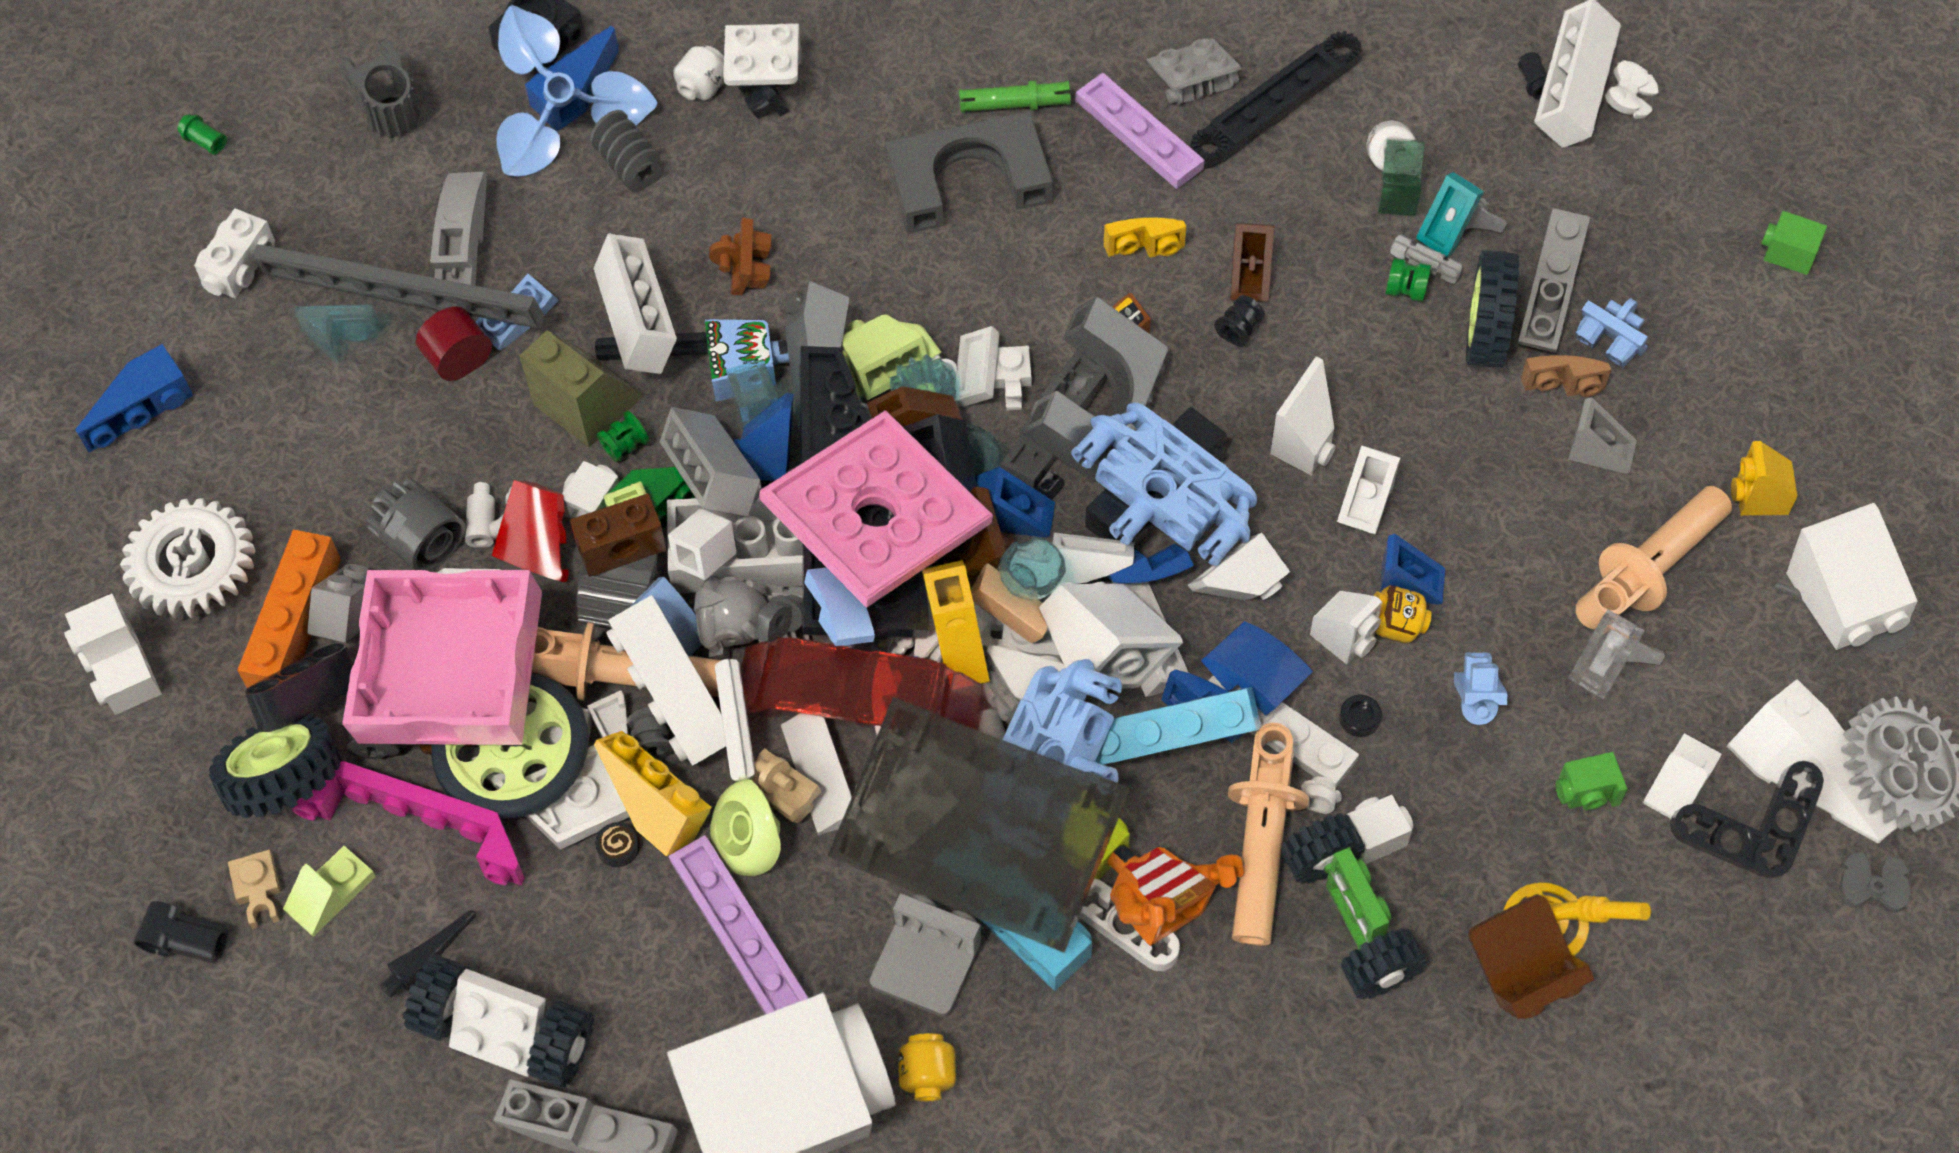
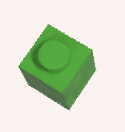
M1782 211L1777 225L1769 223L1761 243L1768 246L1764 261L1808 275L1827 225Z

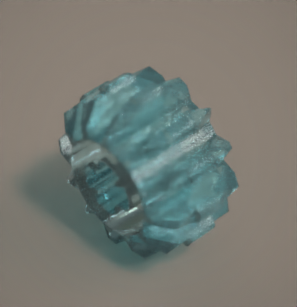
M925 354L920 361H916L910 356L909 365H897V375L890 377L891 391L901 386L952 395L956 399V379L949 367H946L945 362L941 358L932 361L931 357Z

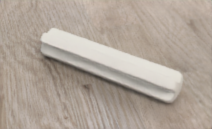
M724 659L715 664V673L730 776L733 781H741L755 777L756 772L740 665L735 659Z

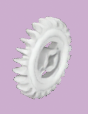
M198 498L193 505H190L188 499H182L179 507L176 508L171 502L165 504V512L161 513L156 509L151 512L152 520L142 519L138 522L142 530L140 532L133 531L128 535L133 544H127L122 549L126 556L120 563L121 568L125 571L123 581L130 587L129 592L131 596L135 599L139 598L143 608L148 609L153 604V609L159 616L163 614L166 605L174 619H177L181 606L184 607L190 618H194L196 604H199L205 613L210 614V599L213 598L220 605L225 606L222 591L226 590L237 596L238 590L233 580L244 583L248 582L246 573L240 567L246 569L254 568L253 561L248 556L254 555L256 552L253 544L250 542L253 539L251 531L246 528V523L242 517H235V512L230 507L222 509L218 501H213L207 506L204 498ZM202 534L207 535L215 543V556L212 562L200 542ZM179 536L169 543L166 550V556L174 569L172 577H169L159 568V555L163 547L172 538Z

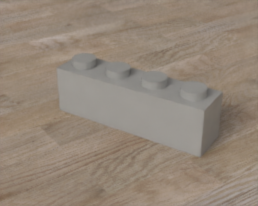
M671 407L660 444L702 508L748 517L752 503L757 502L761 490V483L757 474L715 415Z

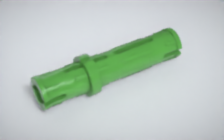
M1028 81L1029 85L959 89L960 100L975 99V101L960 102L961 113L1030 107V110H1038V106L1071 105L1070 94H1054L1057 92H1069V81L1036 84V81Z

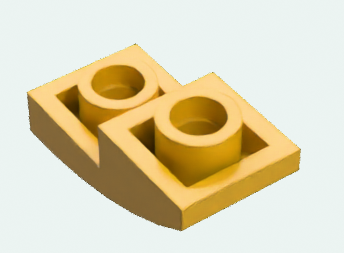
M1136 218L1104 225V248L1109 257L1117 254L1129 255L1141 247H1145L1149 258L1158 255L1170 256L1185 248L1186 225L1181 220Z

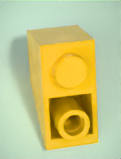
M1753 441L1747 456L1741 458L1738 476L1732 479V500L1739 502L1741 516L1789 515L1798 496L1792 461L1765 443Z

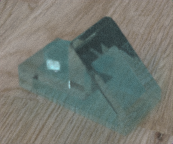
M373 305L295 307V315L303 334L336 364H338L340 339L346 338L351 341H363L366 338H379L380 324Z

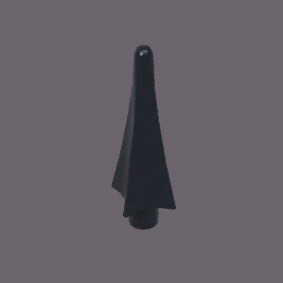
M473 910L467 911L430 939L388 963L387 966L391 971V975L380 984L384 993L390 998L402 988L409 993L411 985L416 983L415 976L418 971L422 972L424 962L429 961L432 955L437 954L441 956L454 939L475 918V912Z

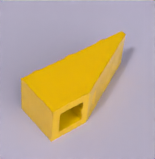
M961 560L923 569V578L949 691L990 682L965 564Z
M619 731L597 739L594 746L635 829L665 856H669L692 843L712 807L699 797L695 789L685 785L673 775L663 762L656 760L645 751L634 737Z

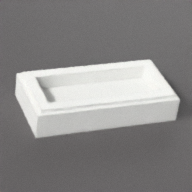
M992 326L960 336L954 398L957 405L961 407L993 398L999 332Z

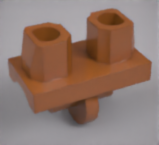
M742 217L740 232L734 235L733 242L731 236L723 235L719 242L709 247V258L713 263L719 265L721 272H729L732 266V295H742L746 287L765 289L770 279V265L752 261V256L766 259L771 247V234L753 230L754 219Z

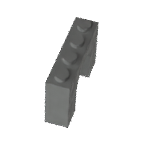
M1030 111L1008 114L1001 118L982 122L975 121L949 129H937L931 133L912 137H900L896 140L885 142L886 163L907 234L944 226L943 204L935 180L946 166L963 159L984 160L1000 169L1007 180L1016 210L1052 203L1053 181Z
M1096 296L1075 309L1063 340L1096 362L1108 377L1113 395L1109 417L1115 414L1126 413L1127 405L1133 402L1143 404L1148 408L1153 398L1151 391L1154 383L1165 369L1163 361L1169 347ZM1057 390L1035 402L1022 432L1029 439L1095 483H1099L1095 479L1099 463L1104 458L1107 459V455L1112 449H1116L1110 445L1094 462L1091 468L1081 466L1086 460L1085 457L1079 463L1076 462L1071 451L1093 429L1091 419L1095 416ZM1132 423L1126 425L1134 431L1137 430Z

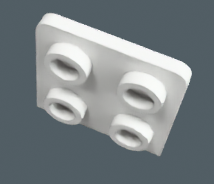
M799 24L725 25L723 76L724 82L727 85L793 84L798 80V64H801Z

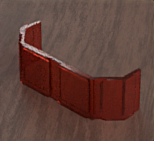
M778 637L776 641L770 643L764 641L746 647L740 671L747 715L771 708L926 733L956 750L963 758L970 761L982 703L983 685L961 672L953 671L947 667V664L931 659L880 651L850 649L847 646H835L834 644L791 637Z

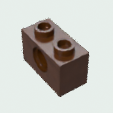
M648 493L570 519L575 542L588 577L666 551L662 526Z

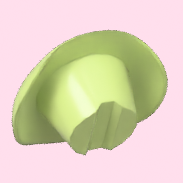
M751 779L737 781L723 792L714 808L710 825V841L728 871L742 876H757L769 871L776 863L781 848L779 838L780 821L775 817L772 811L773 808L769 806L763 792Z

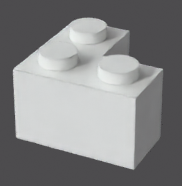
M109 594L65 614L71 628L64 632L73 653L78 654L87 673L93 671L96 681L91 682L90 685L100 705L108 703L114 714L117 715L162 694L135 630L113 594Z

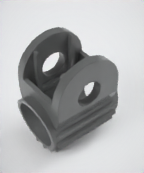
M385 38L377 44L382 56L358 67L355 66L350 56L339 59L338 63L354 99L361 111L366 115L368 124H371L372 131H377L380 137L389 136L392 139L399 136L402 138L403 134H411V130L414 127H418L417 121L421 119V109L413 78H410L408 70L405 71L403 69L401 59L389 40ZM386 70L393 83L373 93H369L368 80L375 73Z
M657 554L588 577L585 567H582L577 592V617H579V622L583 624L592 622L595 623V626L612 629L608 620L630 608L659 577H662L660 566L657 563Z

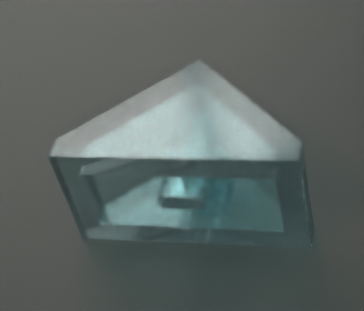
M763 359L725 369L742 431L748 422L778 400Z

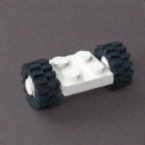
M437 954L430 956L429 961L424 962L422 972L418 971L415 976V985L410 987V998L406 999L404 1007H407V1009L403 1013V1019H405L403 1024L404 1027H407L406 1029L437 1041H442L444 1037H448L451 1028L450 1048L526 1077L532 1076L558 1087L565 1088L567 1084L571 1083L573 1075L576 1076L579 1064L585 1057V1050L589 1048L591 1042L588 1040L593 1035L594 1028L592 1026L595 1023L592 1012L558 1000V1002L555 1001L552 1008H548L546 1018H543L546 999L473 972L469 966Z

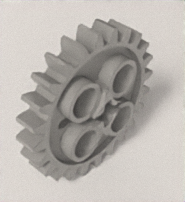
M1893 697L1888 701L1881 698L1857 711L1858 715L1848 721L1852 728L1843 733V736L1850 743L1841 747V750L1851 756V760L1845 762L1843 766L1855 772L1856 776L1852 777L1849 783L1861 785L1862 790L1858 798L1865 799L1869 797L1872 800L1870 812L1873 813L1881 809L1883 810V821L1886 824L1896 819L1898 829L1903 830L1911 826L1913 832H1918L1924 828L1929 831L1955 817L1953 813L1959 810V758H1956L1955 752L1959 751V744H1950L1948 738L1951 736L1952 730L1941 731L1938 728L1941 718L1937 716L1932 720L1928 719L1926 706L1915 711L1911 699L1901 704L1898 697Z

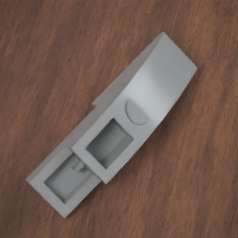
M485 172L448 173L437 207L433 230L430 264L435 269L434 278L476 286L478 244H483L487 179Z
M1555 208L1552 209L1518 344L1556 353L1590 220L1589 216Z
M511 1079L493 1119L496 1124L517 1133L575 1153H670L678 1133L673 1124L596 1106L588 1098Z

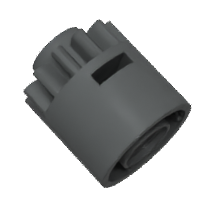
M407 477L403 484L396 480L392 485L382 489L371 505L373 513L366 518V521L370 523L368 530L414 570L431 572L437 569L455 553L465 534L464 521L417 480L413 481L410 477Z

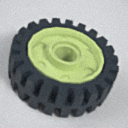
M1481 250L1469 311L1466 364L1483 367H1504L1512 335L1514 310L1517 301L1519 255L1516 253Z
M307 714L275 731L260 732L253 726L245 731L246 736H236L231 740L233 745H225L220 750L221 755H216L213 758V765L209 767V776L222 804L232 815L236 817L241 815L242 818H250L253 814L256 818L265 817L269 810L272 815L280 813L283 806L288 805L290 809L298 805V799L308 800L314 796L313 790L321 791L326 786L325 780H332L336 775L335 770H339L341 755L323 719Z

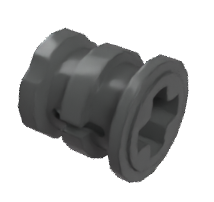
M650 708L639 709L628 716L627 723L629 729H631L630 736L634 737L639 745L652 757L658 760L666 758L672 753L673 748L669 740H667L666 725H659Z

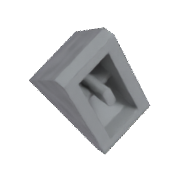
M1592 397L1587 398L1584 401L1575 429L1568 459L1625 474L1630 473L1637 440Z

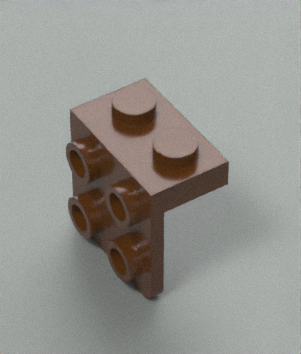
M1533 895L1473 926L1468 932V938L1497 1004L1501 1009L1517 1019L1537 1016L1544 1011L1545 1005L1559 998L1573 997L1582 991L1583 985L1595 980L1589 965L1571 955L1549 902L1542 895Z

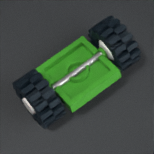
M1337 813L1334 817L1332 815L1325 816L1323 821L1317 819L1312 822L1313 825L1300 828V833H1293L1289 836V841H1285L1282 844L1281 853L1295 880L1300 884L1305 882L1309 884L1314 883L1317 878L1321 881L1328 876L1326 887L1359 948L1352 950L1349 953L1350 956L1345 957L1340 965L1356 997L1364 1000L1367 997L1368 999L1375 998L1379 993L1384 995L1392 988L1395 990L1401 987V983L1411 981L1413 979L1412 976L1419 975L1422 969L1427 966V960L1409 929L1405 930L1402 928L1396 932L1394 930L1387 932L1391 914L1385 900L1381 896L1376 897L1369 885L1371 877L1368 868L1362 859H1358L1361 856L1360 853L1365 851V845L1349 815Z

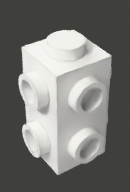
M234 209L227 220H224L219 225L215 237L208 247L199 253L194 265L201 279L202 286L208 292L216 296H220L223 293L236 299L241 290L251 284L255 270L259 266L252 256L256 245L274 247L275 240L268 222Z

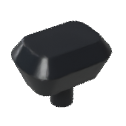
M1048 471L1034 489L1052 500L1064 486V480L1056 472Z

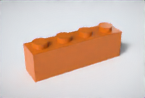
M293 529L237 670L247 688L304 657L312 635L307 634L312 587L335 573L341 561L332 537Z

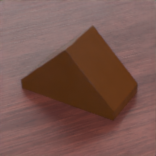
M1236 223L1232 252L1230 300H1236L1240 295H1246L1255 301L1269 302L1274 225Z

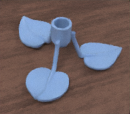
M513 5L507 9L499 29L498 45L500 56L504 64L516 74H527L536 67L538 72L547 78L543 90L547 104L538 122L528 113H516L507 117L500 125L497 133V150L505 175L513 177L528 176L551 164L558 154L560 137L554 129L544 125L553 107H564L571 102L573 97L593 103L591 116L595 123L611 111L623 110L628 115V120H631L637 126L656 108L657 102L651 92L641 82L627 74L609 71L596 76L592 82L593 96H590L579 88H574V83L568 75L548 71L542 64L551 62L558 54L560 40L557 30L548 20L539 15L524 11Z

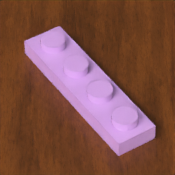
M1101 73L1076 92V102L1176 189L1204 169L1205 160L1104 73Z

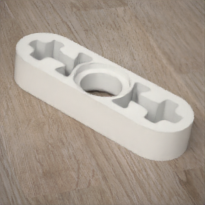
M1095 878L1083 879L1075 885L1072 891V908L1079 918L1152 970L1165 971L1175 965L1178 960L1180 945L1174 933L1155 943L1158 946L1162 942L1167 943V953L1169 955L1166 956L1161 953L1154 957L1152 956V946H1149L1144 939H1142L1140 946L1135 945L1142 938L1136 930L1131 934L1123 935L1114 929L1113 922L1118 917L1115 906L1109 910L1110 904L1113 903L1110 897L1111 887ZM1094 892L1099 894L1098 903L1109 910L1105 921L1101 920L1103 909L1092 903L1088 907L1083 906L1084 897L1082 894L1088 896L1093 895Z

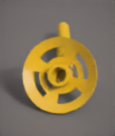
M1533 883L1518 889L1511 895L1504 907V910L1520 903L1525 897L1529 898L1536 894L1544 896L1549 902L1562 935H1564L1568 928L1569 920L1578 921L1577 935L1567 945L1573 956L1582 949L1586 942L1589 922L1605 923L1609 919L1648 920L1651 915L1650 905L1646 902L1610 901L1605 896H1581L1578 899L1567 889L1551 883ZM1542 892L1558 895L1567 902H1563L1560 899L1555 898L1553 896L1543 895Z

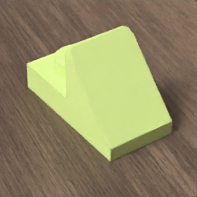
M343 846L317 872L308 864L302 867L283 909L314 937L376 876L367 865Z

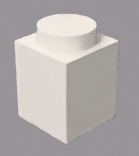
M824 993L667 1052L702 1153H828L869 1137L872 1127L870 1115L895 1106L893 1091L883 1060L859 1004H854L831 1013Z

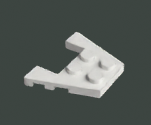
M621 690L587 706L601 737L619 731L629 735L626 702ZM502 745L505 752H508L509 746ZM593 745L588 748L584 766L576 781L562 797L543 810L526 815L525 817L561 850L599 832L606 825L621 822L630 816ZM547 767L526 776L525 779L529 782L542 780L546 776ZM500 772L490 773L486 776V779L497 790L505 783V775Z

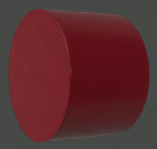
M459 306L448 307L432 315L424 322L416 336L417 348L439 376L447 381L459 380L481 367L489 357L492 349L489 337L468 311Z

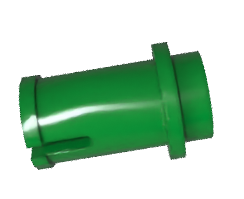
M187 114L178 124L177 130L184 141H193L208 150L212 155H217L226 146L227 136L204 123L200 115Z

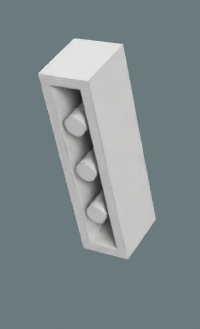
M1588 0L1565 11L1534 121L1560 147H1567L1577 142H1582L1592 136L1612 56L1616 47L1621 24L1596 0Z
M608 233L593 269L624 368L636 372L661 374L677 338L644 239Z
M651 595L609 619L608 621L612 629L608 630L606 634L618 654L625 650L630 657L633 665L628 667L627 670L638 689L640 690L645 686L648 688L654 699L648 706L660 726L666 722L670 726L675 737L670 739L669 742L679 760L682 762L689 759L693 766L726 747L722 714L654 596Z

